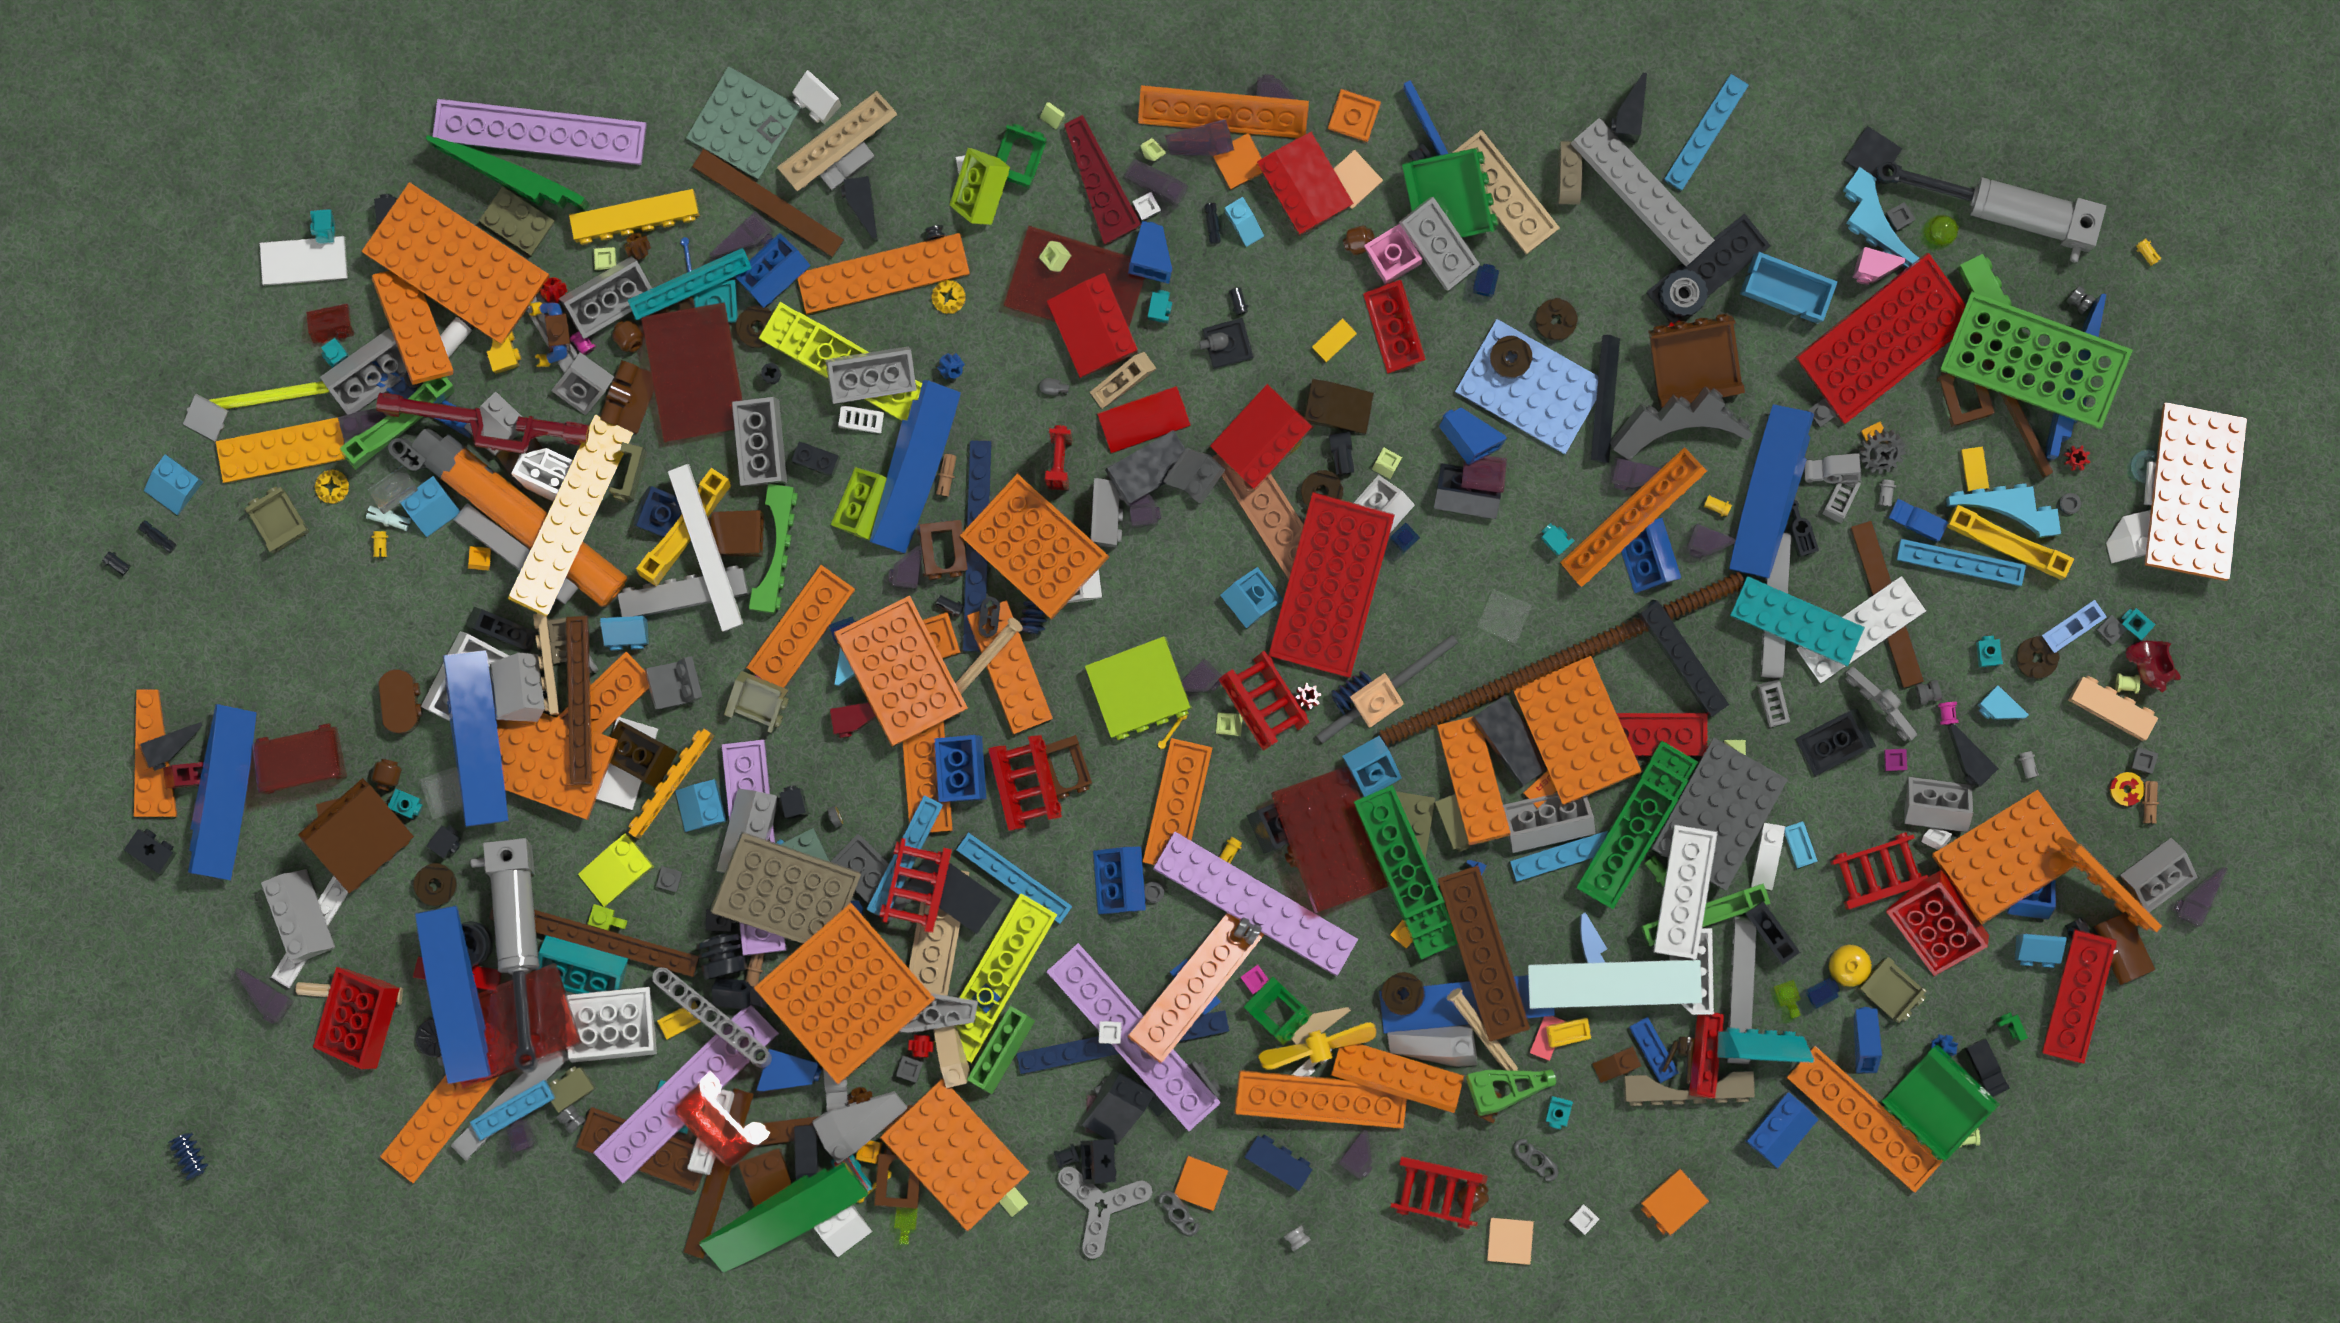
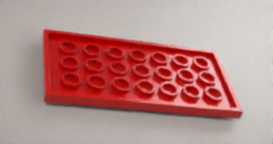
M1926 253L1795 358L1836 412L1842 423L1846 424L1951 341L1966 304L1932 256Z
M1312 493L1269 656L1351 677L1395 514L1319 493Z

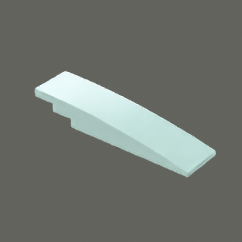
M1700 960L1528 965L1530 1008L1702 1003Z

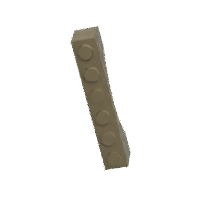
M1753 1071L1729 1072L1717 1082L1715 1103L1728 1102V1098H1736V1102H1749V1097H1755ZM1647 1075L1623 1076L1624 1102H1630V1106H1640L1642 1101H1651V1105H1664V1100H1672V1104H1685V1100L1694 1099V1104L1707 1103L1706 1099H1712L1690 1096L1689 1091L1665 1087Z

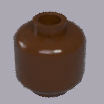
M1365 225L1347 230L1346 238H1343L1344 247L1346 250H1350L1353 255L1366 253L1364 245L1374 240L1375 236L1372 229H1368Z
M621 321L615 325L612 337L621 350L635 352L643 345L644 334L634 322Z
M382 758L381 761L375 763L371 780L377 783L376 788L389 791L390 787L398 786L402 769L398 766V762Z
M1483 1183L1476 1187L1471 1212H1477L1489 1201V1190ZM1467 1184L1458 1191L1457 1202L1462 1209L1466 1198Z

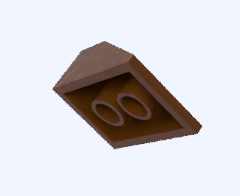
M781 1148L738 1162L755 1207L793 1183Z

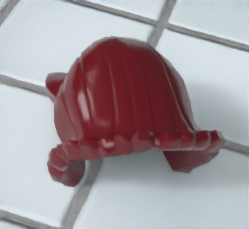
M2147 640L2131 644L2126 648V658L2137 665L2140 678L2147 686L2164 692L2166 691V685L2172 679L2177 681L2181 679L2169 653L2171 643Z

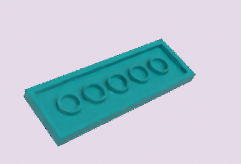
M1748 576L1730 614L1731 617L1844 666H1849L1865 628Z

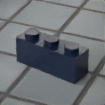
M1265 1134L1262 1137L1257 1135L1244 1158L1300 1191L1313 1170L1309 1167L1311 1163L1302 1157H1299L1298 1160L1291 1156L1292 1151L1284 1146H1281L1280 1149L1274 1146V1140Z

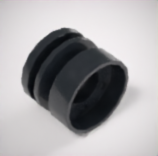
M475 921L463 922L461 925L466 945H468L469 940H473V947L467 948L471 967L488 959L493 950V937L489 929L482 923Z
M722 934L707 938L705 941L696 944L697 950L707 949L706 953L698 955L699 959L709 958L710 960L709 963L701 966L704 980L726 976L727 973L734 974L747 970L745 957L743 955L734 956V952L741 949L742 945L732 946L731 942L740 940L739 934Z

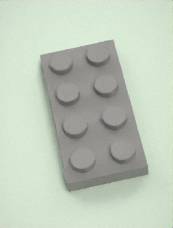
M1434 197L1428 198L1399 222L1445 290H1450L1480 266Z

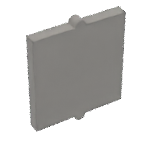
M196 394L191 406L187 408L188 413L183 425L216 441L221 429L225 427L224 422L229 411Z

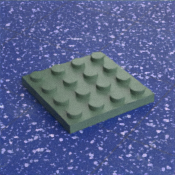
M728 66L686 139L760 180L800 112L801 107ZM770 115L778 122L771 121L763 129L766 134L773 138L774 135H779L782 132V126L786 128L773 144L757 131Z

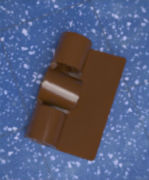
M621 360L615 378L609 386L600 420L618 425L637 434L659 375Z
M2127 913L2093 926L2096 935L2117 940L2111 966L2119 985L2155 970L2136 926L2128 920L2129 915Z

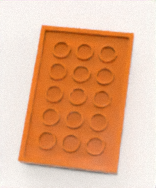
M1019 474L1014 476L960 535L1050 619L1056 616L1109 558L1100 547Z
M910 596L834 632V636L892 747L968 709Z
M1591 656L1565 666L1563 669H1558V671H1554L1552 674H1547L1546 677L1542 676L1539 680L1535 679L1533 683L1530 681L1528 685L1523 684L1522 688L1517 687L1514 691L1563 806L1642 773Z
M542 713L538 722L496 719L505 790L588 820L618 740L591 730L593 784L572 786L570 785L569 722Z
M2036 790L1934 852L1932 857L1982 925L2073 869L2075 861L2071 857L2067 858L2059 851L2061 847L2056 841L2060 836L2074 842L2076 841L2041 793Z
M943 1078L880 1136L882 1141L966 1231H969L1029 1173L951 1087L946 1088Z

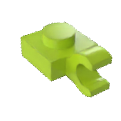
M594 904L588 925L609 931L611 925L625 929L627 921L613 917L615 910Z

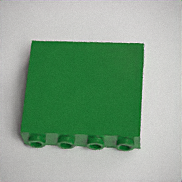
M1476 147L1402 164L1412 211L1428 198L1434 197L1461 238L1490 231L1494 232L1496 230L1495 226H1498V219L1496 213L1493 214L1491 205H1494L1492 193H1488L1487 190L1489 177L1482 167V164H1485L1483 151L1479 152V148Z
M1938 1044L1928 1052L1923 1060L1882 1101L1888 1113L1891 1115L1895 1114L1905 1129H1911L1916 1134L1915 1138L1922 1145L1926 1144L1931 1149V1154L1936 1159H1942L1944 1162L2000 1106Z

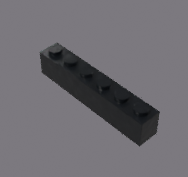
M1653 599L1637 610L1636 613L1708 716L1713 717L1726 708L1729 703L1659 601Z

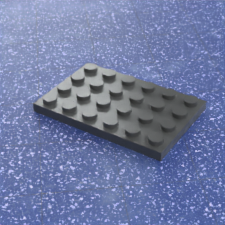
M1712 738L1651 849L1669 859L1674 825L1717 832L1709 882L1727 891L1788 779L1718 739Z

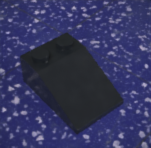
M1642 73L1616 116L1612 117L1609 129L1621 141L1637 143L1641 136L1647 73Z
M1858 708L1850 710L1796 738L1814 776L1876 747Z
M1308 787L1246 815L1264 854L1326 826Z
M1112 1069L1081 1125L1106 1139H1114V1143L1118 1144L1145 1112L1155 1093L1144 1085Z

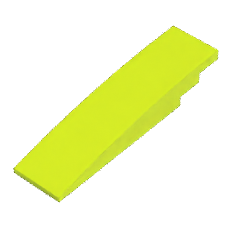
M781 302L777 305L758 338L827 379L825 359L869 353L819 322H815ZM915 380L916 391L866 398L864 400L901 421L908 420L912 401L918 400L922 383Z
M1021 893L960 996L962 999L972 1000L971 998L977 993V1000L981 1005L995 1003L987 1013L977 1005L974 1023L956 1025L966 1059L970 1063L975 1059L1057 916L1056 913ZM986 983L1001 997L998 1002L994 1000V994L991 989L982 988ZM982 991H989L992 997L989 1002H982L979 999Z

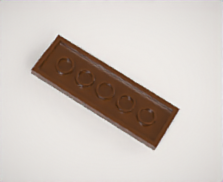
M591 1107L576 1147L594 1154L627 1120ZM675 1137L666 1142L639 1169L641 1172L697 1192L703 1176L702 1173L693 1172L688 1169L695 1145Z

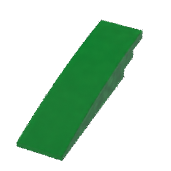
M429 135L425 138L435 149L539 206H542L545 199L564 209L567 202L583 211H587L590 205L583 196L523 167L447 140Z
M1662 740L1660 741L1579 881L1577 889L1614 909L1677 803L1689 777L1698 764L1696 760Z
M1393 785L1354 801L1370 844L1420 960L1458 944L1443 897Z
M842 1162L830 1171L823 1169L810 1178L807 1175L803 1176L699 1242V1245L724 1273L814 1228L868 1196V1191L846 1163Z

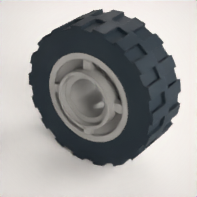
M1688 269L1677 270L1667 276L1662 283L1659 293L1661 296L1660 301L1663 303L1665 310L1667 309L1670 314H1674L1677 317L1693 315L1705 305L1707 300L1708 288H1706V282L1694 271H1688ZM1680 288L1688 290L1689 296L1687 299L1679 296L1678 291Z

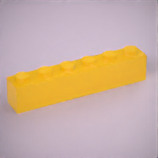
M693 189L569 215L574 240L576 243L580 242V245L590 244L593 242L592 239L596 238L609 240L613 238V235L620 233L621 236L632 235L634 230L642 229V232L654 230V226L658 225L671 227L675 225V222L683 220V223H690L695 221L696 217H700Z

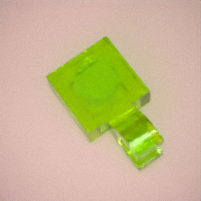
M1794 979L1774 986L1773 988L1780 1007L1787 1005L1791 1019L1801 1016L1796 1005V1001L1801 1000Z
M896 1207L894 1228L901 1229L899 1244L909 1245L910 1230H916L918 1208Z

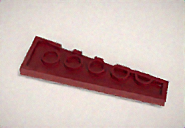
M1081 115L1065 123L1064 126L1104 245L1141 227L1140 221L1084 116Z

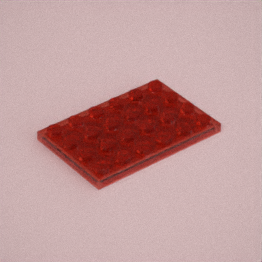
M1028 226L1004 307L1056 322L1047 300L1088 279L1105 273L1127 326L1130 328L1145 277L1128 273L1132 258L1130 256ZM1049 241L1061 243L1071 254V257L1060 272L1050 270L1039 258Z
M725 302L641 317L664 442L735 430L732 402L743 401Z
M1348 766L1271 793L1315 913L1389 887L1355 807L1354 801L1361 798Z
M553 963L526 974L531 1045L535 1047L538 1061L582 1044L557 964ZM513 980L478 993L486 1027L484 1034L489 1051L486 1055L491 1075L461 1081L460 1083L464 1090L519 1069L514 1062L516 1048H519ZM525 1056L522 1059V1066L531 1063V1056Z

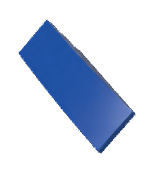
M2102 293L2093 302L2082 327V332L2099 337L2106 294ZM2082 350L2079 352L2078 357L2082 361H2087L2090 359L2091 354L2087 350ZM2073 370L2070 376L2073 380H2080L2083 377V373L2080 370ZM2067 389L2062 395L2064 399L2072 400L2075 397V392ZM2087 397L2083 400L2084 406H2086ZM2057 413L2053 414L2044 453L2048 461H2053L2059 456L2061 442L2071 438L2073 424L2079 421Z
M923 380L918 400L912 401L908 420H902L872 531L871 543L906 553L939 467L961 392L928 380Z
M1773 404L1746 496L1730 570L1770 578L1807 461L1805 453L1811 438L1808 433L1814 417L1812 412Z
M484 650L444 655L445 683L448 696L447 705L465 826L508 821L507 803L487 652Z
M219 704L215 705L190 828L193 830L189 849V851H192L189 873L231 880L248 785L256 712Z
M457 905L416 913L426 981L448 1084L490 1076L491 1071L486 1055L489 1051L484 1034L486 1027Z
M1529 975L1514 977L1527 1018L1555 1015L1554 1008H1530ZM1470 981L1424 986L1425 999L1422 1006L1416 1012L1408 1015H1398L1391 1012L1382 999V991H1379L1384 1033L1469 1025L1454 1003L1447 999V996L1457 988L1462 989V995L1482 1020ZM1407 988L1398 991L1402 1000L1409 996V993L1406 991Z

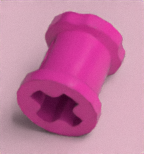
M579 331L569 338L583 355H587L596 348V345L592 344L588 337L584 339Z
M1957 702L1938 704V707L1941 709L1942 719L1940 725L1959 723V720L1956 718L1955 708Z

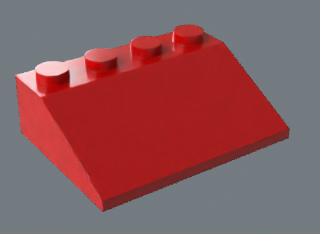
M1312 132L1257 161L1258 167L1299 236L1354 204Z
M1105 273L1088 279L1047 300L1080 378L1138 354L1136 344Z
M1267 384L1210 447L1252 488L1257 489L1314 427Z
M1942 870L1924 879L1886 910L1887 914L1933 976L1988 947L1989 934Z
M336 967L313 1048L359 1069H377L400 988L383 980Z

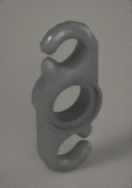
M1519 1139L1514 1144L1515 1154L1524 1163L1536 1170L1540 1176L1545 1175L1547 1167L1552 1168L1553 1174L1546 1176V1181H1553L1558 1177L1557 1165L1544 1153L1535 1149L1532 1144H1528V1150L1522 1153L1519 1151V1146L1527 1144V1140ZM1533 1154L1541 1155L1542 1163L1539 1166H1533L1530 1163V1157Z
M1162 1192L1159 1196L1160 1203L1164 1202L1166 1196L1172 1198L1171 1204H1163V1207L1169 1213L1170 1220L1175 1223L1183 1234L1195 1235L1199 1230L1198 1223L1194 1224L1193 1230L1186 1229V1223L1195 1222V1219L1189 1214L1188 1206L1174 1192ZM1180 1208L1184 1211L1185 1216L1177 1218L1173 1214V1210Z

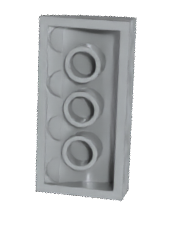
M909 346L825 359L833 404L916 391L912 354Z

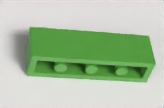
M1010 1006L967 1080L993 1094L1035 1020Z

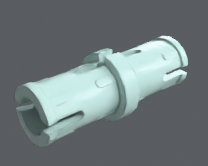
M370 506L368 511L376 513V515L366 514V519L384 523V526L389 527L390 525L407 531L409 526L401 524V522L407 524L411 522V518L396 515L391 510L387 512Z

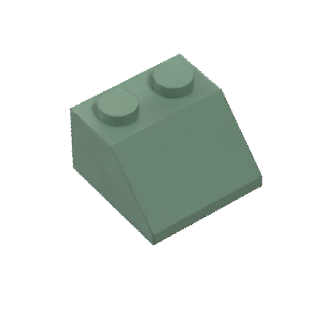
M814 828L780 844L830 862Z

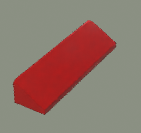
M418 957L413 978L426 980L423 959ZM479 966L472 967L476 988L499 991L502 972H499L498 969Z
M1715 1012L1714 1014H1697L1689 1090L1690 1096L1712 1099L1716 1097L1720 1058L1717 1057L1718 1033L1722 1032L1724 1014Z

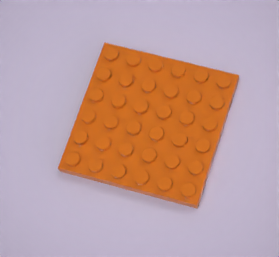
M852 903L846 906L754 987L838 1085L936 1000Z

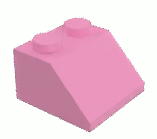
M1400 224L1364 245L1374 268L1385 285L1422 264V257Z
M1864 247L1859 253L1853 278L1857 279V282L1860 284L1869 285V283H1874L1899 269L1904 264L1906 258Z

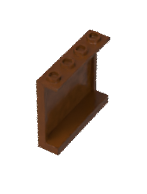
M1719 314L1713 319L1698 318L1692 323L1682 321L1670 327L1660 325L1654 327V330L1648 331L1658 401L1662 408L1672 395L1677 398L1683 397L1692 403L1705 386L1710 390L1716 389L1723 397L1745 393L1744 384L1741 381L1736 345L1735 320L1732 315Z
M363 778L298 834L300 839L311 849L348 893L358 889L366 878L374 875L382 864L391 860L394 854L407 846L414 837Z

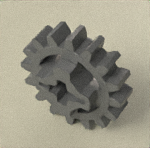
M1885 428L1882 430V433L1875 430L1874 436L1867 435L1868 441L1862 440L1864 447L1859 448L1861 453L1860 459L1865 468H1869L1871 472H1874L1876 469L1879 474H1882L1883 469L1890 472V467L1897 468V461H1903L1901 455L1906 454L1903 449L1905 444L1900 435L1895 434L1893 430L1889 431V433Z

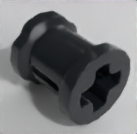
M767 363L761 370V375L765 382L776 384L780 381L782 374L776 364ZM769 369H772L773 371H777V372L774 373V376H775L774 378H771L770 376H766V375L769 374V372H768Z
M1070 1144V1147L1061 1151H1053L1060 1169L1063 1168V1165L1071 1162H1080L1074 1144Z

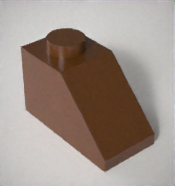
M1633 1046L1592 1063L1600 1083L1641 1067Z

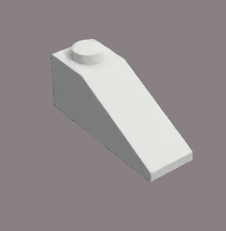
M1764 823L1760 829L1751 887L1764 883L1765 889H1773L1785 826Z

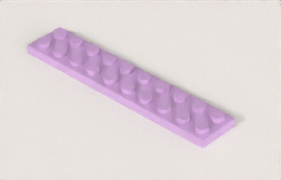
M437 99L433 137L467 146L642 165L647 124L646 122Z
M765 740L722 744L729 821L738 788L770 794ZM772 826L769 841L775 843L774 826ZM740 922L744 956L786 951L785 937Z
M1177 832L1173 833L1153 868L1237 919L1242 920L1245 917L1250 920L1251 924L1261 926V933L1334 976H1338L1358 941L1354 936Z
M1079 943L1047 971L1098 1030L1100 1029V1021L1121 1022L1120 1044L1111 1043V1045L1188 1131L1221 1103L1173 1049L1160 1064L1127 1037L1144 1016Z
M751 1005L748 1008L742 1009L731 1019L765 1047L779 1034ZM726 1027L723 1031V1034L730 1035L733 1031V1027ZM716 1034L620 1126L594 1154L622 1183H625L750 1061ZM743 1039L740 1042V1048H746L749 1045V1039Z

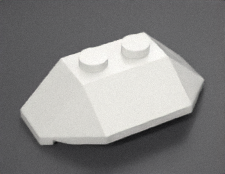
M545 448L521 454L511 474L526 489L554 502L573 460Z
M2151 510L2122 517L2106 542L2111 563L2146 555Z
M1702 929L1697 959L1670 955V961L1700 960L1702 1003L1682 1004L1692 1015L1714 1014L1712 929Z

